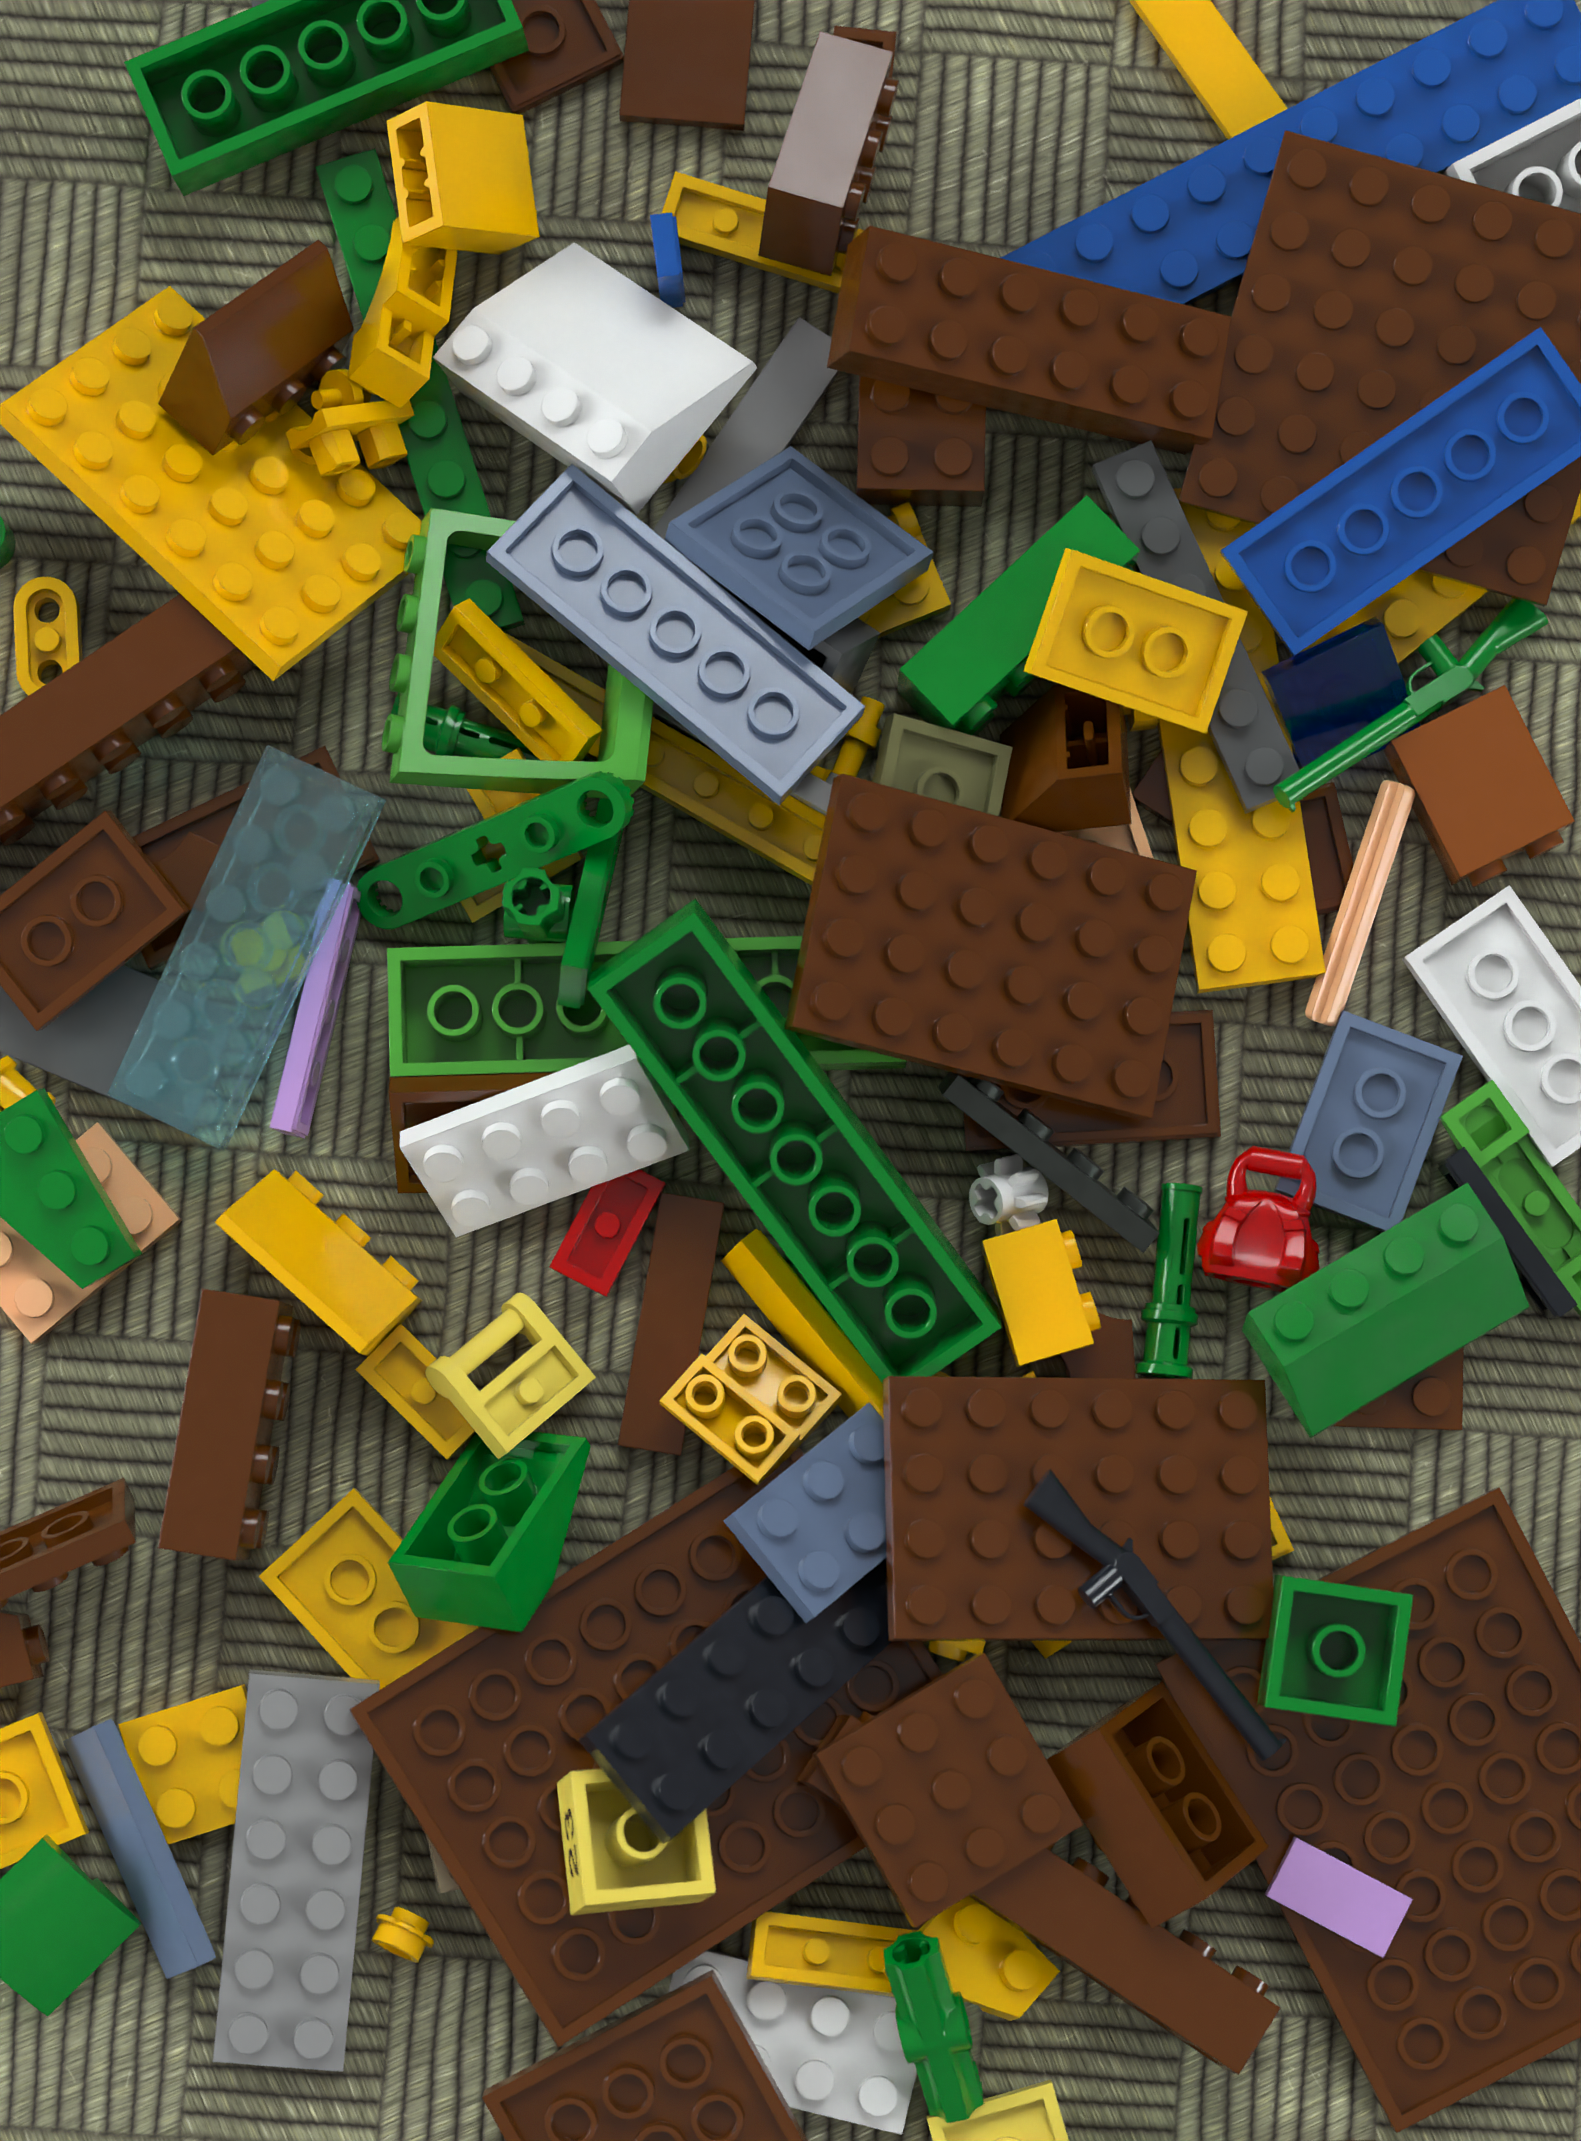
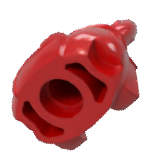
M1252 1146L1235 1159L1227 1178V1196L1224 1198L1226 1203L1216 1218L1207 1222L1202 1229L1203 1233L1197 1243L1198 1257L1202 1258V1268L1205 1276L1224 1282L1282 1293L1319 1271L1318 1254H1320L1317 1242L1312 1238L1308 1220L1311 1216L1310 1211L1316 1196V1176L1304 1155ZM1246 1170L1301 1180L1300 1187L1293 1198L1265 1190H1248Z

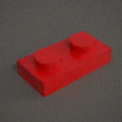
M638 1169L591 1187L549 1268L607 1298L666 1183Z

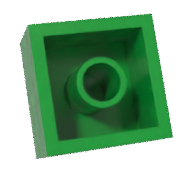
M1275 1575L1269 1634L1265 1643L1257 1704L1269 1708L1396 1726L1413 1595Z

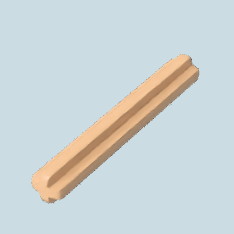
M1384 780L1380 785L1323 956L1326 973L1316 977L1305 1010L1306 1017L1314 1022L1327 1026H1336L1339 1016L1345 1008L1415 798V790L1410 786L1391 780Z

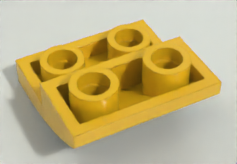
M743 1314L706 1356L702 1353L659 1402L660 1405L754 1483L759 1485L826 1419L842 1401V1393L747 1315Z

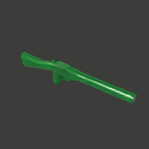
M1511 598L1459 661H1457L1437 634L1428 638L1417 648V651L1427 664L1413 672L1407 680L1406 692L1408 697L1380 718L1275 785L1273 792L1277 801L1283 807L1288 808L1291 813L1296 810L1295 803L1435 711L1439 712L1459 699L1466 691L1482 692L1485 687L1476 681L1479 675L1496 655L1548 624L1546 615L1532 603ZM1430 667L1437 675V678L1414 692L1412 689V679Z

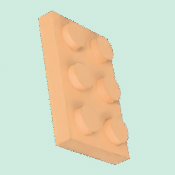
M100 1123L94 1124L75 1140L142 1254L182 1221ZM0 1217V1307L31 1344H36L137 1258L91 1286L81 1289Z

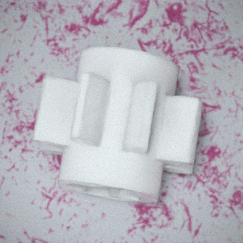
M1018 1154L998 1158L994 1162L981 1164L977 1167L981 1178L976 1179L971 1185L969 1203L979 1223L986 1225L995 1224L996 1236L1041 1224L1037 1213H1040L1046 1207L1049 1193L1046 1180L1037 1169L1033 1167L1023 1168L1022 1157Z

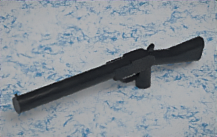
M1049 1469L1024 1502V1506L1104 1566L1077 1588L1083 1601L1089 1607L1095 1609L1104 1600L1109 1598L1125 1618L1130 1620L1146 1618L1152 1627L1156 1626L1261 1761L1272 1756L1287 1740L1285 1738L1278 1739L1157 1586L1159 1582L1142 1560L1133 1553V1539L1129 1537L1121 1547L1092 1525L1054 1472ZM1122 1587L1143 1615L1134 1616L1129 1614L1113 1593Z

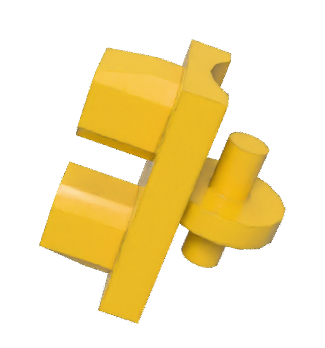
M344 368L328 371L322 377L319 390L313 391L311 395V403L318 410L314 414L312 423L309 426L291 428L285 433L291 450L311 449L321 477L349 471L361 463L354 441H359L369 470L386 468L408 455L399 425L415 415L410 400L401 409L386 400L369 402L371 393L364 390L361 385L348 379L349 370Z

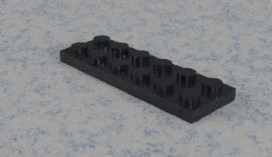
M887 1557L807 1623L803 1621L768 1576L764 1577L578 1739L662 1844L675 1837L892 1642L888 1641Z

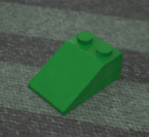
M533 1431L506 1455L497 1459L479 1435L475 1433L388 1561L415 1617L516 1632L524 1630L553 1585L591 1448L587 1438Z

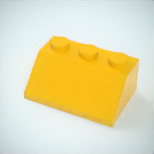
M276 1169L272 1170L223 1212L214 1223L358 1353L369 1356L422 1302L411 1291L419 1280L391 1255L383 1264L364 1248L372 1238L344 1213L334 1221L316 1204L324 1195L297 1170L288 1179Z

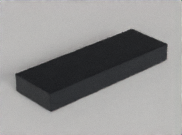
M1463 1147L1438 1163L1440 1166L1438 1170L1453 1190L1466 1183L1470 1185L1503 1235L1522 1287L1545 1319L1560 1318L1577 1306L1576 1301L1466 1148Z

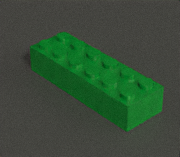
M269 0L127 60L124 63L170 173L183 196H186L529 50L523 26L511 0Z

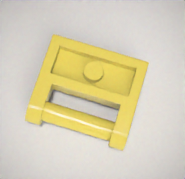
M520 1292L513 1295L502 1305L501 1315L450 1357L440 1356L425 1370L426 1378L432 1388L452 1402L497 1459L511 1451L596 1378L537 1304L529 1296ZM518 1333L525 1335L533 1346L479 1391L468 1378V1375Z

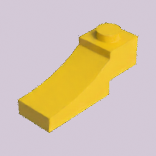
M399 216L393 222L387 256L374 297L361 328L353 336L348 379L361 385L367 392L378 395L401 409L430 379L434 338L449 322L458 250L403 244Z

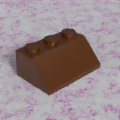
M318 239L193 327L158 404L213 456L233 441L238 445L246 443L262 427L268 415L275 410L280 415L287 413L299 402L309 385L315 381L320 384L322 377L328 371L342 369L347 357L342 352L354 328L328 248Z

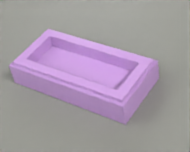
M1295 1836L1265 1892L1267 1897L1382 1958L1413 1900Z

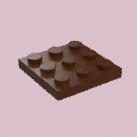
M978 1653L812 1754L908 1922L915 1928L1084 1825L985 1653Z

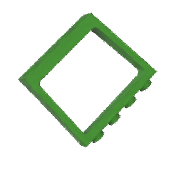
M431 508L421 521L420 536L414 534L410 536L404 557V571L415 574L413 594L405 593L403 595L397 614V631L408 633L405 655L396 654L389 678V690L400 693L398 715L391 713L388 715L382 735V751L393 753L389 783L543 794L590 773L602 771V773H614V777L623 779L622 783L631 789L629 792L631 796L645 782L654 701L609 663L601 726L603 731L600 735L598 762L441 756L430 754L423 747V737L447 544L488 551L516 522ZM590 790L587 793V797L609 799L604 793L597 790Z

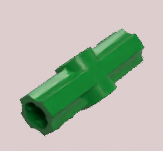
M522 868L516 878L504 883L502 895L504 937L527 939L529 944L566 942L574 911V885L552 884L544 869Z
M921 1931L899 1935L891 1946L883 1949L885 1972L889 1978L892 1988L891 1992L894 1994L897 2004L895 2006L896 2022L905 2059L908 2064H915L930 2116L943 2118L947 2123L969 2119L971 2113L976 2108L984 2105V2098L977 2064L971 2052L973 2049L972 2035L962 1994L960 1991H953L938 1937L926 1936Z

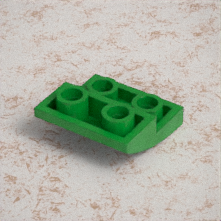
M45 1835L0 1879V1979L48 2017L142 1923L97 1877L92 1881L48 1835Z

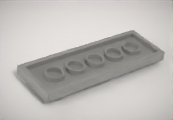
M250 1670L213 2062L343 2072L373 1760V1748L349 1709L378 1692L380 1680Z

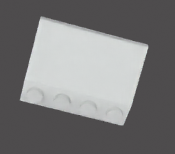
M575 242L473 308L433 356V359L461 393L567 467L571 464L575 465L614 499L636 515L757 369L753 361Z

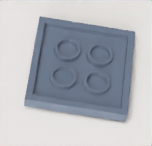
M791 446L670 521L665 536V541L808 650L925 573L929 568L934 553Z

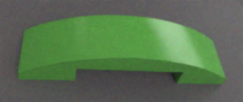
M1490 1080L1441 1115L1439 1119L1458 1150L1463 1147L1466 1148L1578 1304L1574 1307V1310L1581 1317V1209L1527 1136L1530 1131L1495 1082Z

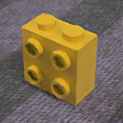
M426 101L386 121L403 244L500 255L539 237L523 115Z

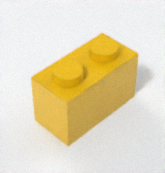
M1057 1219L981 1242L980 1247L1016 1367L1094 1344L1091 1331L1101 1329V1324L1091 1292L1079 1294L1072 1269L1082 1267V1261L1072 1230L1061 1232Z

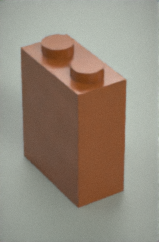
M1505 685L1391 740L1383 750L1399 783L1410 786L1415 790L1412 808L1451 885L1469 878L1472 886L1476 887L1506 872L1507 868L1503 860L1523 850L1526 851L1529 859H1533L1564 843L1560 832L1564 831L1574 822Z

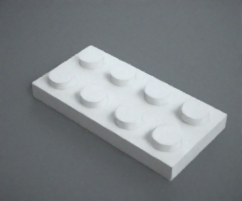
M1509 885L1405 956L1402 960L1487 1082L1493 1080L1530 1131L1527 1136L1551 1168L1581 1148V986Z
M627 1045L400 1131V1149L454 1235L459 1237L689 1151V1134L663 1089L631 1046Z
M711 1949L673 1972L669 1992L712 1969L714 1970L789 2107L902 2135L917 2071L914 2063H907L903 2053L896 2022L895 2006L897 2004L894 1997L746 1979L748 1958Z

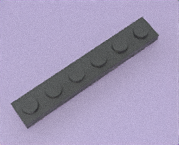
M1150 440L1093 464L1092 473L1115 524L1140 549L1135 564L1136 571L1224 603L1152 441ZM1239 636L1207 730L1245 814L1277 801L1273 787L1297 772L1299 768Z

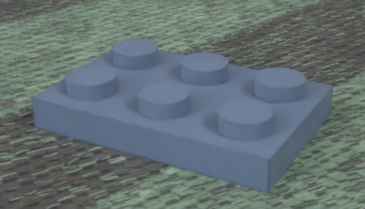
M1344 1010L1341 1012L1288 1151L1289 1153L1304 1155L1315 1172L1317 1188L1313 1206L1381 1232H1385L1402 1222L1463 1055ZM1279 1177L1274 1191L1293 1198L1300 1187L1301 1180Z
M870 1402L724 1520L725 1524L805 1623L816 1617L887 1557L884 1420Z

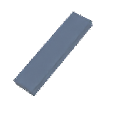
M109 1719L63 1741L166 1979L215 1959L216 1953L114 1721Z

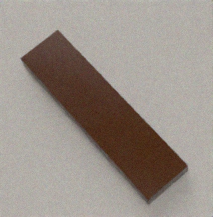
M661 1192L618 1439L619 1446L677 1456L682 1455L686 1425L660 1405L659 1400L699 1357L725 1203Z

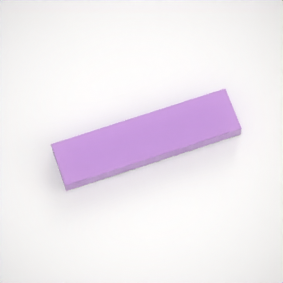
M329 879L270 1123V1128L282 1134L303 1139L309 1133L361 918V912L357 906V902H360L361 892L349 882Z

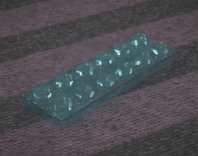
M266 746L107 1095L218 1149H227L385 805L386 799L275 747Z

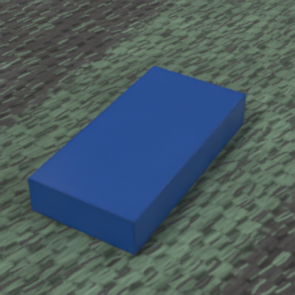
M672 212L650 215L660 300L672 308L683 307V303H686L676 216H673Z

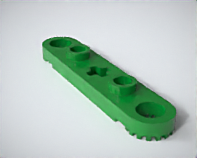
M602 771L590 773L568 784L559 786L379 864L365 873L359 880L357 888L361 895L357 906L363 917L372 925L382 929H396L512 880L519 875L522 868H540L613 837L629 824L631 816L634 815L632 805L635 803L634 798L629 793L631 789L622 783L623 779L614 777V773H602ZM590 790L600 791L610 799L613 805L611 821L603 823V820L596 821L595 816L590 817V810L585 808L588 806L587 802H584ZM489 842L491 844L501 842L504 846L506 853L499 858V861L496 858L486 859L483 855L482 848ZM382 880L388 881L399 889L402 896V907L400 910L393 912L394 909L386 910V905H380L382 901L380 898H376L379 894L378 891H375L378 888V882Z

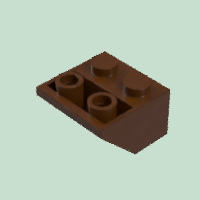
M1061 684L1053 685L1000 734V744L1013 747L1001 804L1002 817L1054 832L1131 824L1128 741L1123 706Z

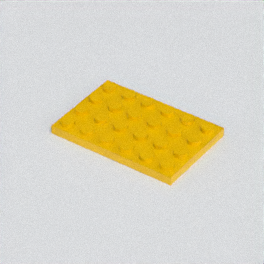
M168 286L0 404V425L272 681H275L410 574L404 571L406 547L412 534L420 536L421 520L361 464L340 474L321 477L310 448L291 450L285 432L291 428L309 426L313 420L297 404L283 415H280L276 410L268 415L262 427L246 443L238 445L233 441L214 456L210 454L158 404L193 327L205 320L171 286Z

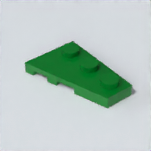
M45 1088L34 1091L0 1112V1217L81 1289L91 1286L142 1255L138 1245Z

